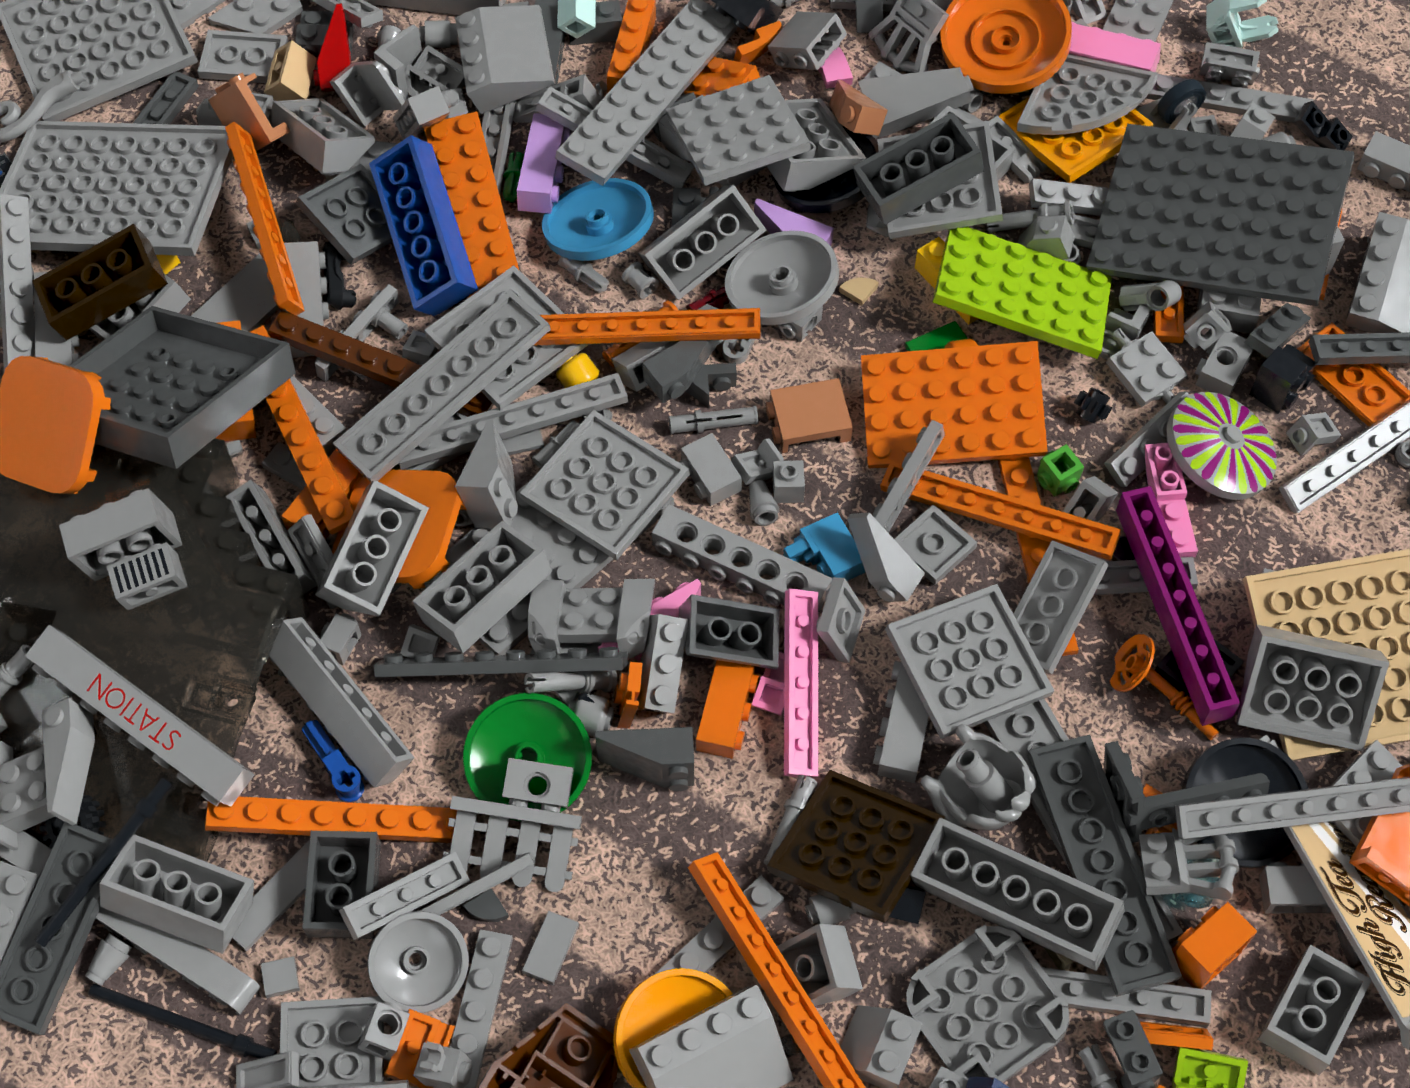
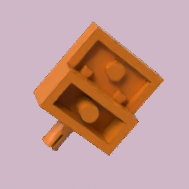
M713 57L684 93L686 95L694 92L696 98L701 95L706 96L760 78L756 65Z

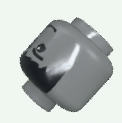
M583 692L579 695L577 701H570L569 708L579 717L589 736L595 737V731L610 730L615 708L610 707L609 699Z

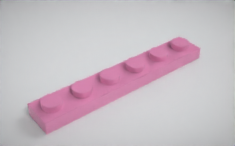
M788 589L785 591L784 776L798 777L799 775H804L805 778L807 776L816 778L818 777V633L816 629L818 620V592Z

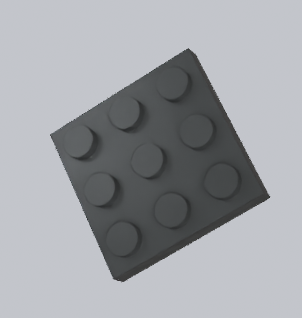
M362 164L299 196L296 201V205L350 265L393 242L374 178Z

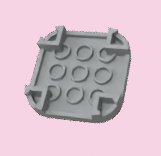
M984 925L975 929L971 936L923 970L919 968L911 977L906 992V1004L912 1018L923 1022L921 1028L923 1035L945 1066L966 1080L969 1079V1076L994 1077L1002 1083L1006 1082L1056 1046L1065 1036L1069 1025V1005L1064 994L1060 993L1022 942V938L1013 929L1009 930L1001 926Z

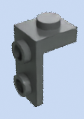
M1130 1010L1106 1019L1103 1022V1027L1125 1073L1119 1080L1122 1088H1155L1154 1082L1159 1079L1163 1071L1135 1011Z

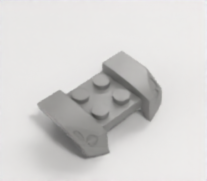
M624 579L623 588H566L564 580H543L531 591L528 607V638L534 652L537 654V651L541 649H555L556 654L560 653V643L617 642L619 652L627 651L628 659L644 652L655 579Z

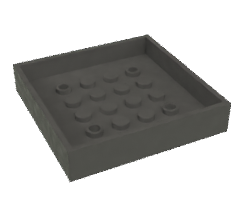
M155 306L148 308L69 365V367L82 371L94 372L102 377L99 382L103 386L105 397L111 398L110 410L101 409L94 444L174 469L180 467L296 374L288 342Z

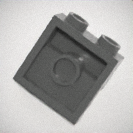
M301 11L300 24H297L295 43L313 56L319 57L333 12ZM346 20L351 55L355 24Z

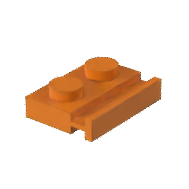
M630 661L627 671L620 674L619 685H616L614 703L619 704L618 715H620L617 728H630L639 706L637 699L640 693L643 663Z
M409 1009L407 1013H410L397 1052L389 1060L383 1076L394 1080H408L409 1085L412 1087L433 1088L423 1085L413 1076L423 1043L428 1041L448 1047L455 1026L447 1025L438 1019Z

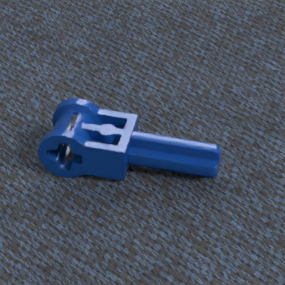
M317 720L306 722L302 727V733L324 764L326 771L332 779V784L336 789L338 798L344 802L358 800L364 792V784L359 771L347 763ZM349 781L352 785L348 787L343 783Z

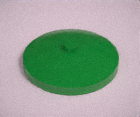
M519 693L494 702L476 718L465 740L463 765L468 784L478 800L509 804V799L502 797L508 758L572 767L574 772L568 807H570L580 796L588 782L592 767V748L583 723L568 706L546 695ZM541 777L533 778L529 783V791L533 795H541L547 789V782ZM528 802V808L541 810V804ZM561 807L560 813L566 810L567 808ZM509 819L513 821L522 822L521 820Z

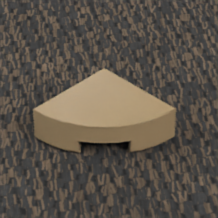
M853 278L844 282L839 287V292L858 304L863 305L878 288L879 282L870 278Z

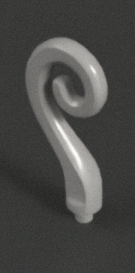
M67 70L54 76L42 87L28 110L21 117V109L17 103L11 100L0 102V116L7 113L0 119L1 124L4 126L0 128V143L10 141L22 135L54 103L80 89L79 84L87 80L84 72L80 70L73 73L71 70Z

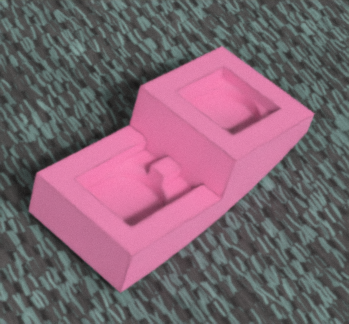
M838 47L825 60L824 65L818 69L819 73L822 74L826 89L834 88L837 80H843L849 85H852L853 76L846 57L840 47Z
M779 652L778 668L765 669L752 701L753 707L780 716L784 711V653Z

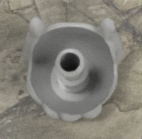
M960 724L956 728V735L963 745L951 756L938 779L926 775L920 782L931 798L936 813L945 816V820L962 828L969 827L984 831L1000 829L1008 823L1017 820L1021 816L1022 811L1027 809L1030 804L1031 793L1036 787L1035 778L1029 770L1027 763L1017 751L1007 750L1004 744L990 736L976 733L967 725Z

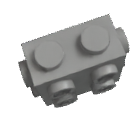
M797 11L767 47L773 56L774 62L782 68L818 70L824 65L829 55L839 47L840 42L847 33L836 13Z

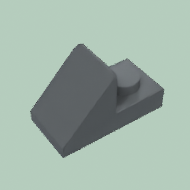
M736 363L703 365L686 392L709 408V388H714L717 391H726L731 387H736Z

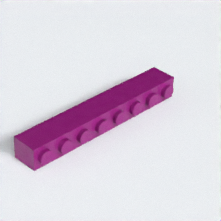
M1151 486L1122 492L1116 508L1117 515L1200 722L1204 726L1232 719L1240 701Z

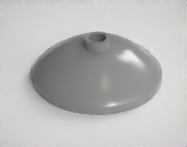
M427 911L404 913L385 924L373 939L367 960L369 979L379 997L384 1002L388 1001L398 1004L404 1012L412 1009L420 1013L433 1011L448 1003L462 987L469 964L467 945L460 931L446 918ZM413 953H419L420 961L415 965L410 964L409 957Z

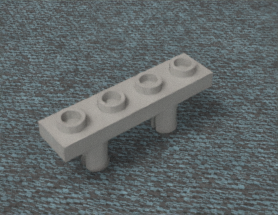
M388 284L382 291H377L364 311L360 310L357 312L352 320V324L346 330H341L339 333L363 342L375 328L381 327L400 340L406 334L408 325L390 313L398 304V290ZM319 357L315 360L317 377L325 382L338 368L342 367ZM349 370L350 372L358 376L361 380L367 377L352 370Z

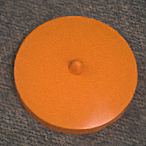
M953 0L946 10L949 17L940 30L942 54L948 67H960L963 76L969 75L973 88L995 94L1023 92L1046 82L1064 64L1069 54L1072 40L1071 17L1063 0Z

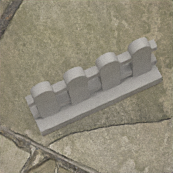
M452 796L450 809L457 810L456 819L449 818L448 826L454 827L450 852L444 851L442 858L456 852L465 872H467L469 864L480 865V876L482 878L511 863L502 861L506 836L519 837L515 860L530 852L535 860L538 842H551L547 868L532 866L513 876L514 884L518 887H526L531 883L533 874L545 876V887L547 890L558 892L564 887L565 879L572 880L573 872L567 871L570 847H577L578 838H572L573 829H581L582 816ZM477 813L489 815L488 824L476 822ZM509 819L521 820V828H509ZM541 824L553 825V834L541 833ZM474 830L487 832L482 857L470 856Z

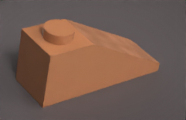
M837 80L829 106L838 123L853 133L879 136L888 110L843 80Z

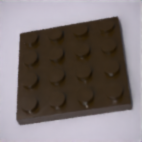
M829 770L767 864V869L769 873L885 923L912 880L910 875L939 818L945 819V816Z

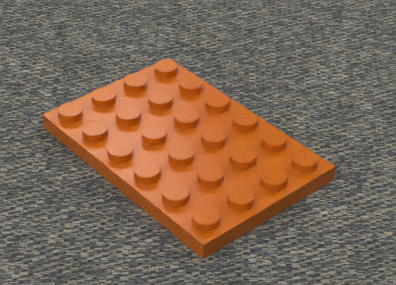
M1038 341L861 355L868 468H888L891 460L903 463L906 455L909 452L913 453L918 444L916 440L919 432L923 427H928L931 420L943 424L945 436L928 465L1038 457L1048 453Z

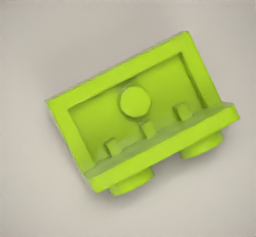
M1178 1047L1172 1077V1088H1244L1249 1061L1245 1058L1201 1049Z

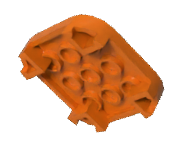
M19 356L13 359L5 368L0 384V474L38 489L59 494H78V491L87 482H94L97 471L89 467L101 409L110 410L111 398L105 397L103 386L99 382L102 377L94 372L75 369L50 361L44 357Z
M391 469L378 482L429 507L395 583H409L414 589L425 588V582L433 579L440 571L444 573L450 564L445 559L459 511L466 510L455 487L457 481L448 473L429 470ZM363 477L356 484L351 493L349 501L354 511L365 488L371 483L366 477ZM346 528L337 534L332 550L333 555Z

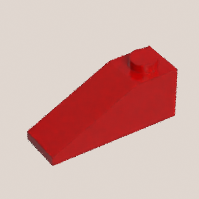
M342 3L335 6L317 60L318 69L313 70L315 86H320L322 92L335 91L330 81L352 63Z

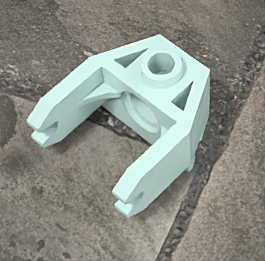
M1214 0L1206 6V31L1211 43L1242 48V42L1262 40L1278 32L1276 25L1278 24L1277 17L1266 15L1241 21L1238 12L1258 8L1267 0Z

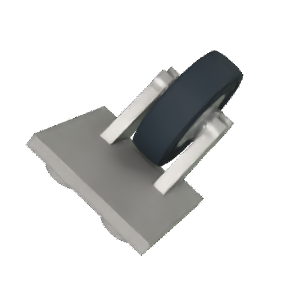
M1188 79L1170 87L1162 98L1136 110L1153 122V127L1188 131L1187 126L1191 118L1205 101L1206 91L1197 80Z

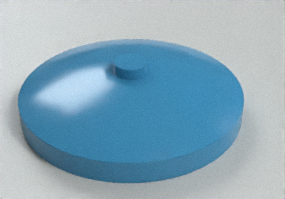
M609 178L602 186L592 180L567 190L559 196L558 203L553 202L551 214L545 213L543 216L542 231L547 245L556 254L572 260H598L621 253L642 239L653 222L654 210L647 191L635 182Z

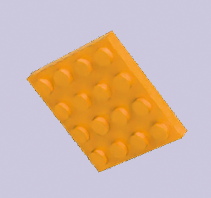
M1030 97L999 115L1039 160L1068 183L1075 181L1119 153L1127 124L1153 127V122L1136 109H1133L1116 121L1088 131L1061 135H1033L1017 131V123Z

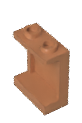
M242 72L214 89L217 94L208 101L222 125L227 126L232 122L237 123L251 134L255 150L258 151L291 131L285 122L272 128L247 85L257 78L256 74L252 73L245 77Z
M839 378L770 390V402L765 403L768 420L774 419L775 427H772L773 441L775 445L780 444L782 453L788 452V446L791 444L838 436L840 443L851 441L853 427Z

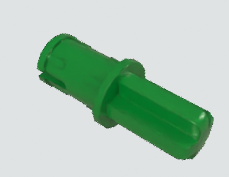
M514 152L509 154L508 167L503 174L505 181L503 199L510 203L516 202L517 186L524 159V154L521 152H516L515 160Z

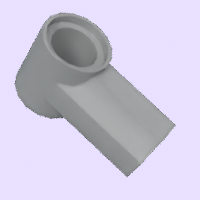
M1165 280L1160 283L1125 285L1121 287L1119 302L1124 311H1136L1140 304L1154 311H1162L1180 300L1182 290L1180 285L1172 280ZM1161 291L1165 293L1166 300L1162 297Z

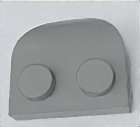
M429 45L425 47L415 64L412 66L408 63L405 69L407 89L411 97L436 86H439L441 91L455 88L463 89L465 86L463 66Z

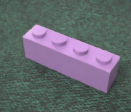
M534 113L517 186L518 211L551 214L553 202L558 203L560 188L557 186V183H562L564 172L563 166H561L562 162L555 159L556 151L571 135V130L539 113Z

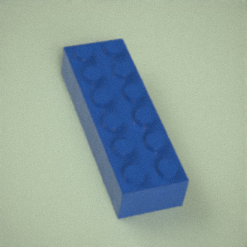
M410 135L370 162L369 165L414 310L435 316L476 292L478 287L433 146Z

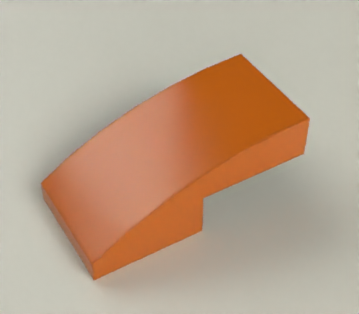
M777 21L756 29L753 41L737 47L733 61L749 64L769 50L767 46L780 32L781 22Z

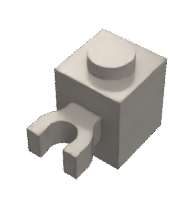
M427 1041V1043H423L413 1076L423 1085L429 1087L464 1088V1085L471 1078L472 1060L460 1049L445 1047L441 1044Z

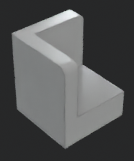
M1140 304L1134 315L1115 308L1113 312H1109L1106 318L1105 329L1114 332L1121 328L1124 334L1131 339L1130 341L1136 340L1147 323L1151 308Z

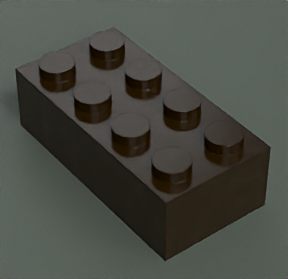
M135 224L128 226L32 281L48 324L66 341L168 284L151 242Z

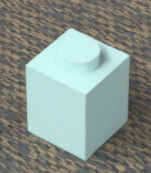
M558 0L557 28L577 39L594 29L596 1Z

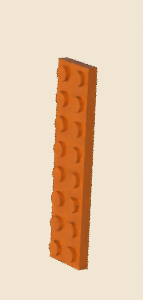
M475 111L444 119L424 130L427 142L433 146L478 287L477 291H479L513 265L518 270L519 267L478 112Z

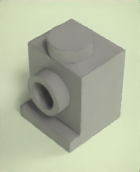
M1210 301L1183 324L1184 330L1187 333L1184 335L1186 341L1193 348L1196 349L1200 346L1204 351L1224 333L1232 330L1229 319ZM1204 328L1210 329L1205 335L1200 333Z
M335 614L331 623L327 622L321 631L320 640L341 665L345 664L361 637L358 622L348 614Z

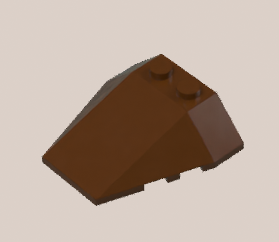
M565 1003L513 1048L497 1059L487 1070L478 1088H613L618 1071V1063L613 1049L614 1035L568 1003Z

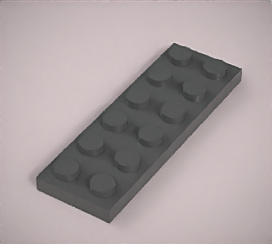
M64 822L0 965V1019L38 1035H45L99 912L100 882L113 862L46 947L41 946L34 939L113 839L75 824L72 826Z

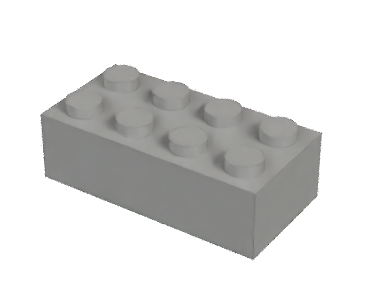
M501 521L413 600V603L422 623L460 652L464 653L552 573L544 549L504 521Z
M134 834L120 851L100 882V907L223 954L253 904L254 880Z

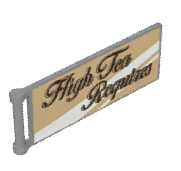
M1332 821L1283 827L1400 1029L1402 1045L1410 1050L1409 914L1400 899L1349 863L1356 846Z

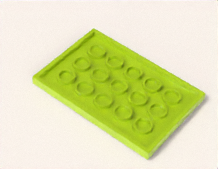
M969 226L949 229L932 303L1098 359L1102 352L1112 277L1100 271H1088L1087 268L1074 262L1059 259L1048 253L1033 250L1022 244L1007 241Z

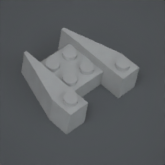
M70 698L41 710L43 747L13 759V747L0 741V844L13 851L18 849V832L48 819L57 817L72 826L77 824L95 743L93 714Z

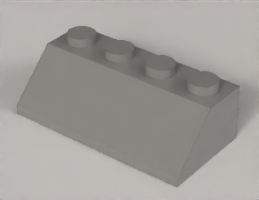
M323 98L273 101L272 128L285 122L291 131L280 137L279 140L323 175L331 176L335 175L336 172L348 171L375 143L373 135Z
M725 184L638 254L667 290L677 300H680L763 234L766 228L734 184Z
M373 480L365 488L315 596L341 609L380 616L429 507Z

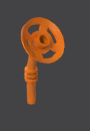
M1137 634L1128 639L1114 657L1115 671L1109 680L1112 688L1119 692H1127L1135 688L1145 678L1171 700L1169 704L1171 706L1175 705L1174 709L1176 711L1180 710L1179 714L1181 716L1185 715L1210 741L1215 738L1219 731L1212 724L1202 726L1193 702H1189L1190 697H1184V691L1179 692L1151 667L1155 654L1153 640L1145 634ZM1137 647V652L1128 656ZM1121 673H1122L1123 679L1126 681V683H1125L1124 685H1123L1122 682H1121V678H1120Z

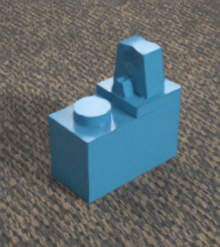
M838 512L801 528L800 535L794 538V543L783 549V556L798 563L804 560L806 563L811 562L812 565H816L818 572L831 577L832 580L833 577L845 578L848 581L865 573L855 540Z

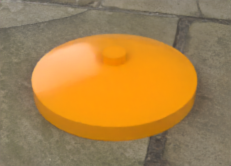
M681 968L654 974L639 983L628 994L619 1009L615 1021L613 1041L618 1066L632 1088L647 1087L629 1049L732 995L733 993L726 985L707 973Z

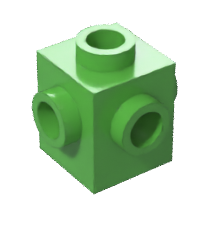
M1067 444L1056 451L1048 452L1041 458L1037 476L1039 483L1045 490H1049L1055 497L1062 492L1068 494L1078 487L1084 466Z

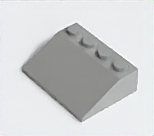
M540 5L479 7L455 17L466 93L480 114L555 84Z
M821 98L795 99L785 101L809 139L811 150L766 166L783 191L796 192L797 190L812 189L853 169L854 165L865 160L866 157L842 125L838 123L836 117Z
M1383 212L1378 213L1349 306L1345 326L1370 333L1410 332L1409 219Z
M1256 624L1248 651L1236 723L1241 726L1363 752L1390 662L1379 650Z
M757 984L743 988L629 1049L647 1088H780L794 1080L773 1015Z

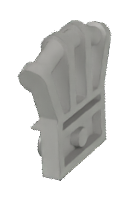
M898 0L890 14L875 26L868 35L871 41H875L881 52V58L886 62L888 60L892 62L893 68L898 72L928 71L927 61L931 45L937 41L938 38L936 36L949 17V14L931 0ZM898 22L896 28L894 29L893 33L887 41L885 38V32ZM908 30L911 34L898 54L896 53V48ZM920 41L916 62H911L909 58Z
M1174 828L1170 833L1140 834L1139 847L1146 895L1195 893L1220 900L1231 899L1234 891L1232 882L1235 874L1239 871L1238 860L1233 856L1236 852L1234 841L1229 839L1226 834L1211 836L1215 843L1189 845L1210 836L1180 839L1178 838V830ZM1220 858L1218 862L1187 864V860ZM1220 876L1219 881L1215 883L1195 879Z

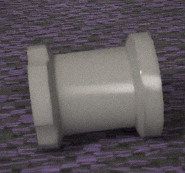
M640 262L632 263L625 269L621 277L625 284H630L637 291V295L641 299L648 297L659 286L658 279L650 277L643 270Z

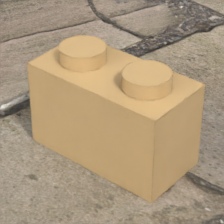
M292 40L281 46L274 52L264 93L273 95V99L276 101L308 99L310 95L309 87L314 77L313 70L317 58Z

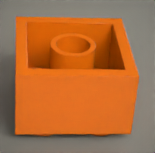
M1229 902L1220 909L1213 906L1201 918L1202 921L1194 929L1191 926L1177 940L1178 943L1172 948L1182 977L1193 988H1204L1245 950L1258 932Z

